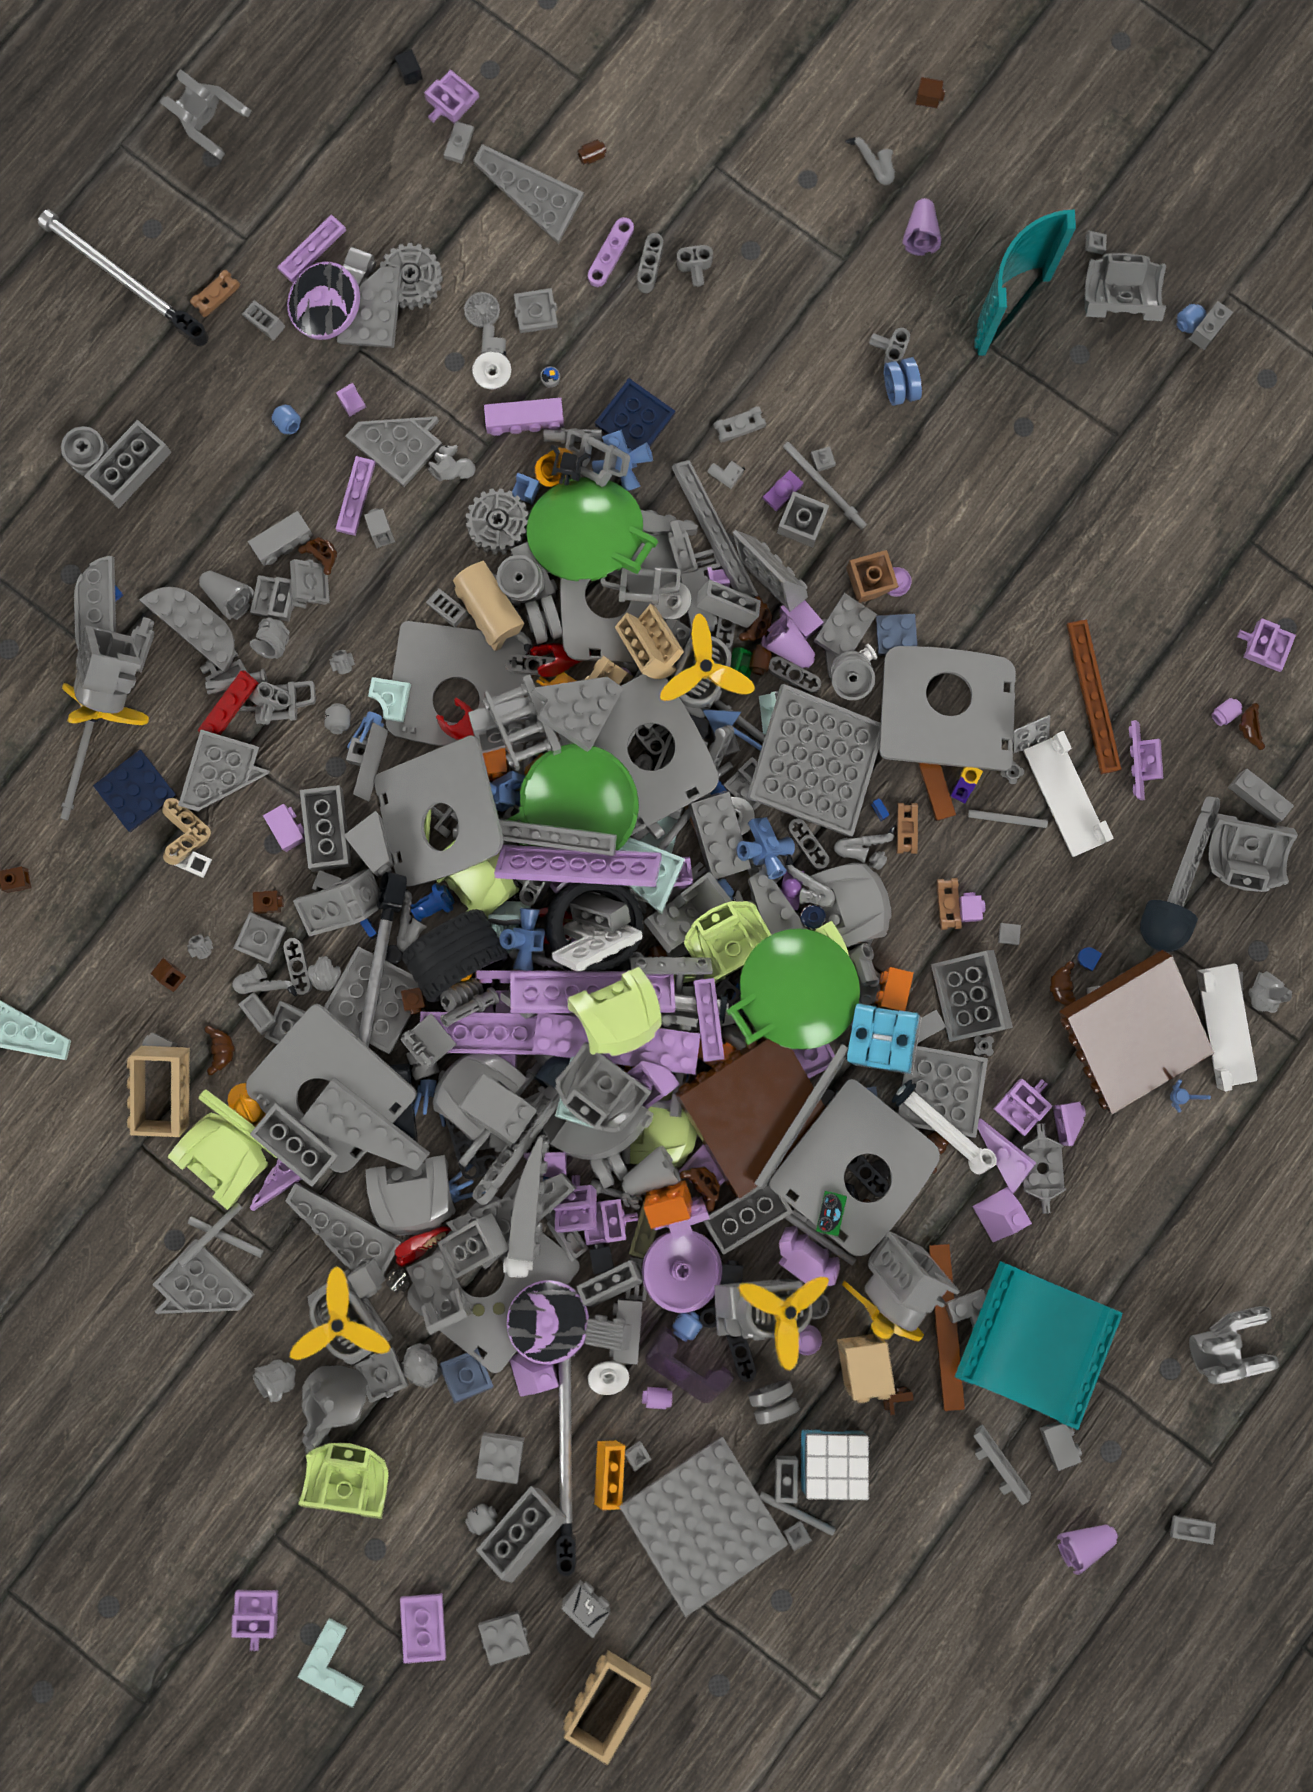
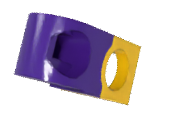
M964 767L951 793V797L965 804L983 771L978 768Z

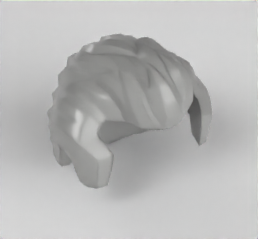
M328 956L318 957L316 964L310 965L308 969V977L311 984L320 991H331L335 988L341 976L340 967H333Z

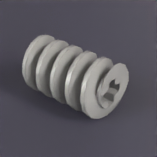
M470 978L444 991L440 995L441 1004L446 1012H450L471 1001L474 995L484 993V989L478 979Z

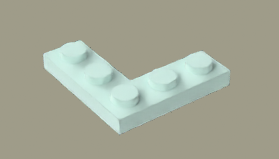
M329 1618L298 1678L353 1707L363 1685L328 1666L347 1627Z

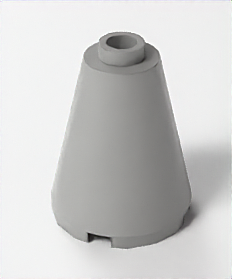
M213 571L204 572L199 578L200 587L227 619H239L250 608L249 601L250 598L253 599L254 590L249 585Z
M664 1146L657 1147L623 1177L624 1182L621 1184L626 1193L630 1192L631 1195H636L674 1185L681 1181L677 1167L673 1166L671 1162L673 1160Z

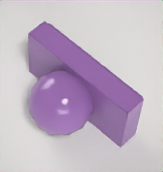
M789 470L763 496V500L777 512L791 498L793 491L797 492L804 483Z
M786 872L783 875L781 891L793 909L798 911L799 896L803 882H799Z

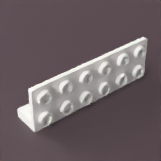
M1064 731L1046 741L1025 749L1023 752L1072 857H1075L1114 838L1106 821L1100 823L1067 753L1072 748Z
M1233 963L1197 970L1208 1039L1214 1051V1054L1211 1056L1217 1088L1225 1092L1232 1090L1234 1085L1257 1081L1237 964Z

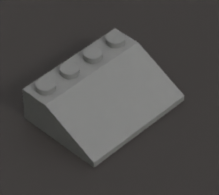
M735 530L733 532L742 564L789 612L808 598L806 584L801 579L798 580L795 577L791 568H786L782 564V560L778 555H773L770 552L766 543H761L757 538Z
M987 950L931 964L949 1042L1013 1028L994 950Z

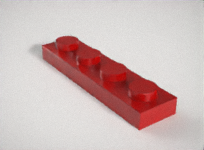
M245 670L240 671L197 731L204 730L221 735L259 683Z

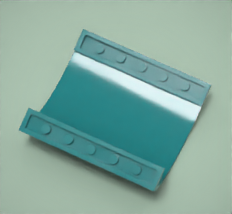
M1075 209L1054 212L1033 221L1013 239L1007 248L979 316L977 337L974 339V347L978 349V356L986 355L1006 311L1007 294L1006 288H1002V285L1011 278L1036 268H1042L1043 281H1051L1076 229Z
M1000 1261L955 1377L1028 1406L1060 1421V1423L1078 1430L1123 1313Z

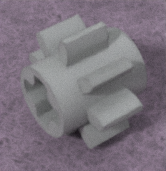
M346 650L334 652L332 654L333 658L329 659L332 670H337L339 674L350 672L352 666L355 665L352 653L347 654Z
M200 934L195 935L189 940V945H187L188 952L192 958L197 956L198 959H205L211 954L213 943L209 936L203 938Z

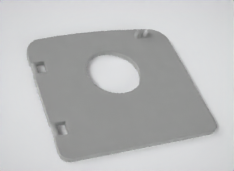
M649 534L658 540V544L655 548L651 549L641 567L678 569L668 539L669 536ZM644 543L641 544V546L635 553L634 557L632 558V561H635V559L645 546ZM615 570L609 573V575L621 579L622 570ZM627 574L626 586L629 593L653 595L655 576ZM661 574L660 588L668 583L676 582L677 576ZM560 578L561 628L563 648L566 654L578 661H598L605 656L612 662L636 663L615 626L626 613L639 618L652 602L630 601L626 612L621 616L611 619L602 618L593 613L586 603L585 589L591 579L571 581ZM589 650H600V656H589Z
M413 621L403 622L399 632L392 680L410 683L411 688L404 723L386 720L389 732L395 737L437 746H446L458 741L444 733L437 722L436 716L438 714L433 705L436 689L448 679H465L471 682L478 690L480 698L478 709L485 708L482 701L485 699L484 692L488 691L490 697L493 698L519 688L523 684L522 677L526 675L508 672L505 668V661L511 654L526 655L524 643L514 637H509L505 640L501 649L494 651L491 645L487 643L482 631ZM512 659V662H509L512 668L517 666L516 659ZM524 694L506 702L524 698ZM444 720L445 722H447L448 725H455V724H457V723H452V722H448V721Z
M896 646L890 649L885 655L883 668L879 746L881 757L908 762L997 771L1009 770L1013 764L1014 691L1016 678L1015 667L1012 662L1007 658L948 648ZM943 673H950L962 678L969 686L971 692V702L968 709L956 716H945L936 712L930 706L926 697L927 685L933 677ZM1004 683H1010V693L1003 692ZM1002 740L1008 741V750H1001Z
M645 674L622 685L623 690L593 746L602 748L619 759L634 780L639 798L638 818L642 817L644 823L634 828L631 836L709 794L716 788L719 779L711 755L680 698L678 697L671 701L660 699L661 690L668 683V680L666 678L653 679ZM644 724H659L669 730L674 738V756L662 769L655 771L643 770L637 767L629 757L627 749L628 740L634 730ZM558 733L564 745L575 744ZM696 787L699 793L688 798L686 792Z
M467 736L378 773L375 776L374 785L381 805L380 810L390 852L395 864V873L406 876V886L420 885L456 874L496 856L502 849L503 835L480 741L476 736ZM383 794L387 795L388 804L386 805ZM439 803L449 805L455 811L459 821L457 839L450 848L444 851L433 848L429 844L424 831L427 813L434 805ZM398 852L401 853V858H402V862H401V863H399V860H398V856H397V853H398Z
M320 1004L312 1005L249 1076L246 1082L248 1095L260 1105V1108L266 1114L277 1103L298 1122L304 1116L298 1105V1091L304 1082L313 1078H322L328 1081L335 1078L391 1123L416 1098V1090ZM395 1102L401 1106L396 1113L390 1109ZM308 1129L338 1154V1157L330 1167L335 1172L343 1173L349 1171L367 1152L361 1150L355 1156L351 1152L354 1146Z
M850 1079L843 1084L769 1180V1187L816 1226L825 1191L847 1196L840 1230L848 1235V1237L843 1241L838 1236L827 1235L849 1253L855 1256H863L873 1250L914 1201L937 1166L940 1153L937 1146L862 1084L854 1079ZM861 1154L877 1155L885 1161L891 1173V1183L887 1193L881 1199L870 1203L860 1202L853 1198L847 1191L844 1183V1173L847 1165L853 1158ZM790 1189L799 1196L796 1201H793L786 1195Z
M493 1196L489 1203L485 1205L476 1202L466 1214L496 1202L500 1198ZM451 1230L447 1236L453 1234L454 1232ZM541 1232V1235H538L540 1254L533 1260V1270H529L527 1277L510 1278L505 1273L500 1288L487 1297H475L463 1290L472 1314L440 1330L492 1373H499L517 1351L508 1335L507 1315L510 1305L519 1292L539 1281L551 1280L568 1285L580 1268L577 1259L570 1261L562 1247L543 1232ZM439 1246L432 1255L441 1251ZM509 1251L505 1252V1253L500 1257L501 1260H502V1262H503V1264H504V1256H507V1254H508ZM412 1283L408 1290L407 1299L409 1305L423 1316L421 1309L423 1304ZM498 1302L503 1303L505 1306V1311L501 1315L493 1312V1306ZM476 1304L484 1306L485 1312L482 1316H475L473 1314V1307ZM478 1346L488 1353L484 1359L474 1352Z

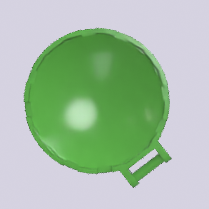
M581 477L580 481L570 479L568 486L558 484L544 493L536 502L527 522L528 545L537 562L545 570L557 577L571 581H579V579H591L593 581L607 577V574L621 568L638 574L647 555L658 544V540L655 537L643 532L642 513L636 500L626 489L612 481H608L605 486L601 487L587 477ZM644 543L645 546L643 547L635 561H632V558L634 557L635 553L637 552L641 544Z
M567 744L561 746V753L553 756L552 751H548L530 767L521 785L520 813L507 820H520L527 823L617 835L615 851H618L630 838L635 828L639 812L638 792L631 774L614 755L597 746H592L587 752L576 744ZM519 843L520 846H529L528 844ZM530 845V846H536V847H545V846H538V845Z
M807 929L783 930L765 938L749 954L740 976L741 1001L727 1009L726 1012L736 1022L746 1038L745 1042L747 1045L764 1036L766 1039L779 1044V1046L789 1049L818 1048L839 1037L852 1022L856 1004H859L860 998L857 971L848 954L829 937ZM742 1008L757 1033L752 1034L738 1010Z

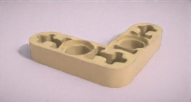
M169 798L164 802L162 812L185 834L168 845L164 851L163 858L166 863L171 865L180 863L191 855L193 851L195 852L209 840L211 834L207 825L188 808L178 806L179 801L174 798ZM188 818L191 824H184L181 819ZM188 841L192 844V847L187 848L183 846L182 842ZM177 850H179L178 853H177V856H175V855L171 856V855H170V854L176 853Z

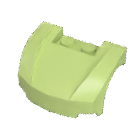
M453 841V842H452L448 847H446L444 850L450 848V847L454 844L455 841ZM500 852L496 856L471 868L436 880L438 883L445 880L449 888L468 907L467 911L473 909L482 910L487 920L489 915L519 892V888L515 886L513 879L495 878L494 871Z
M731 901L714 907L699 917L686 934L684 945L692 958H711L713 973L704 974V979L714 978L715 984L726 979V976L742 968L752 950L761 941L769 937L771 933L753 903L748 901Z
M640 967L623 973L622 980L591 994L584 990L568 997V1010L580 1019L588 1037L590 1053L593 1055L595 1053H610L611 1056H616L636 1050L653 1039L655 1032L661 1026V1010L657 995Z
M673 1091L660 1100L669 1101V1099H672ZM649 1107L648 1110L654 1114L653 1120L630 1145V1164H639L657 1147L664 1146L673 1160L671 1161L673 1166L681 1167L688 1155L693 1152L697 1138L696 1130L683 1108L681 1117L670 1116V1111H667V1109Z
M209 1113L199 1120L168 1155V1158L183 1170L188 1167L216 1193L213 1195V1198L227 1210L237 1203L242 1192L254 1178L268 1167V1162L261 1151L262 1147L215 1113Z
M351 1443L325 1444L313 1449L306 1455L307 1471L299 1501L300 1506L382 1519L388 1484V1469L385 1460L375 1452Z

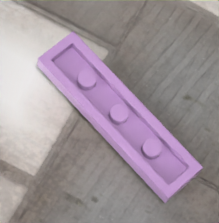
M330 215L278 266L279 271L293 283L305 269L346 231L345 227L334 216Z
M355 457L336 531L356 536L376 464L374 460Z
M714 978L694 980L703 1061L724 1060Z

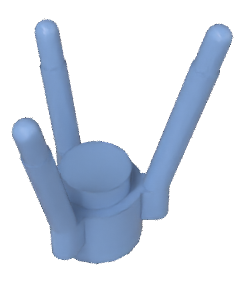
M368 712L353 737L358 738L363 730L359 740L362 743L368 730H371L373 722L381 727L384 726L381 723L382 716L374 712Z
M1181 1079L1172 1086L1173 1090L1170 1094V1099L1173 1102L1172 1107H1175L1179 1113L1181 1112L1179 1104H1185L1189 1099H1211L1210 1095H1189L1185 1089L1179 1088L1182 1083Z
M420 1080L414 1104L415 1117L421 1095L424 1097L423 1114H427L428 1098L434 1097L436 1080ZM439 1113L441 1124L445 1127V1117Z
M469 1164L466 1167V1172L470 1170L474 1165ZM461 1171L448 1181L451 1198L454 1203L473 1197V1192L460 1195V1190L472 1184L473 1180H469L459 1186L456 1183L453 1184L463 1176Z

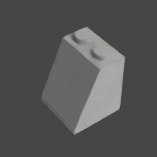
M374 811L347 832L344 837L370 870L379 878L385 872L391 873L394 863L383 819Z

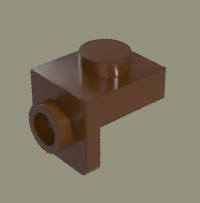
M905 1386L896 1387L895 1394L890 1395L891 1398L883 1399L884 1410H888L890 1415H895L893 1403L914 1400L913 1392Z

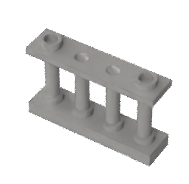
M530 674L522 677L523 684L519 688L493 698L486 691L484 692L485 699L482 700L486 711H491L508 751L506 758L509 766H514L516 771L520 770L518 763L520 760L545 750L552 751L553 756L561 753V746L554 730L540 720L536 721V724L509 735H506L502 725L530 713L532 715L536 713V716H538L543 708L541 700L531 694L535 685ZM523 694L524 696L528 695L530 699L528 706L500 717L498 716L495 708L496 705ZM536 732H544L546 739L543 743L516 754L514 753L511 742Z
M630 957L631 970L640 967L644 974H676L674 990L675 994L695 997L694 987H683L684 974H696L695 980L704 979V974L713 973L711 958Z

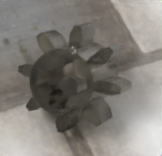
M400 1267L397 1271L393 1268L386 1276L389 1279L386 1283L387 1286L396 1293L400 1290L406 1291L411 1285L408 1281L410 1275Z

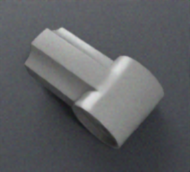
M864 943L848 951L849 957L857 971L860 985L867 986L876 983L878 979L872 963L874 952L871 946Z

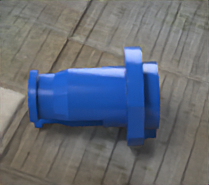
M433 884L432 893L420 899L416 904H411V912L418 922L442 909L447 913L453 910L455 901L445 885Z

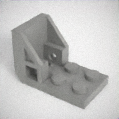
M369 868L335 883L326 890L298 897L293 902L308 935L313 936L350 926L368 918L378 910L377 898L379 887Z
M708 872L667 904L662 914L657 911L647 917L644 923L667 953L684 943L686 934L699 917L710 909L732 900L713 875Z
M442 1251L406 1268L423 1304L421 1309L429 1335L472 1314L458 1279L454 1278Z

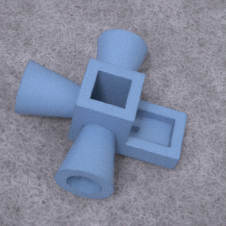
M622 430L602 436L605 444L609 446L614 445L630 455L627 475L621 477L622 487L627 491L640 487L631 469L637 467L636 463L653 461L648 443L646 442L632 451L631 448H627ZM617 456L615 469L621 470L622 459ZM604 460L592 461L593 471L599 474L603 470Z
M510 771L490 783L496 810L503 812L515 804L520 807V791L516 789L521 787L526 776L516 771Z
M767 818L751 819L748 825L755 841H740L737 845V855L742 861L752 858L755 865L765 864L769 879L779 878L787 870L777 856L792 855L795 850L794 841L790 837L777 840Z
M520 908L522 928L505 929L500 935V944L504 949H519L514 969L533 971L532 951H543L545 931L542 928H534L540 912L538 909Z

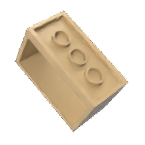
M140 1046L127 1060V1068L130 1069V1077L127 1080V1088L130 1089V1096L127 1100V1107L130 1109L127 1127L130 1128V1135L180 1137L189 1127L190 1048ZM145 1060L171 1061V1121L145 1120Z
M876 1334L837 1339L844 1388L851 1398L857 1400V1403L869 1402V1398L878 1397L879 1400L891 1398L890 1395L895 1394L887 1342Z
M607 1651L605 1656L601 1655L598 1659L595 1674L591 1673L585 1683L584 1693L580 1692L574 1703L576 1704L574 1711L568 1712L563 1727L566 1740L607 1765L651 1689V1676L610 1651ZM610 1668L636 1684L603 1743L576 1725L605 1673Z

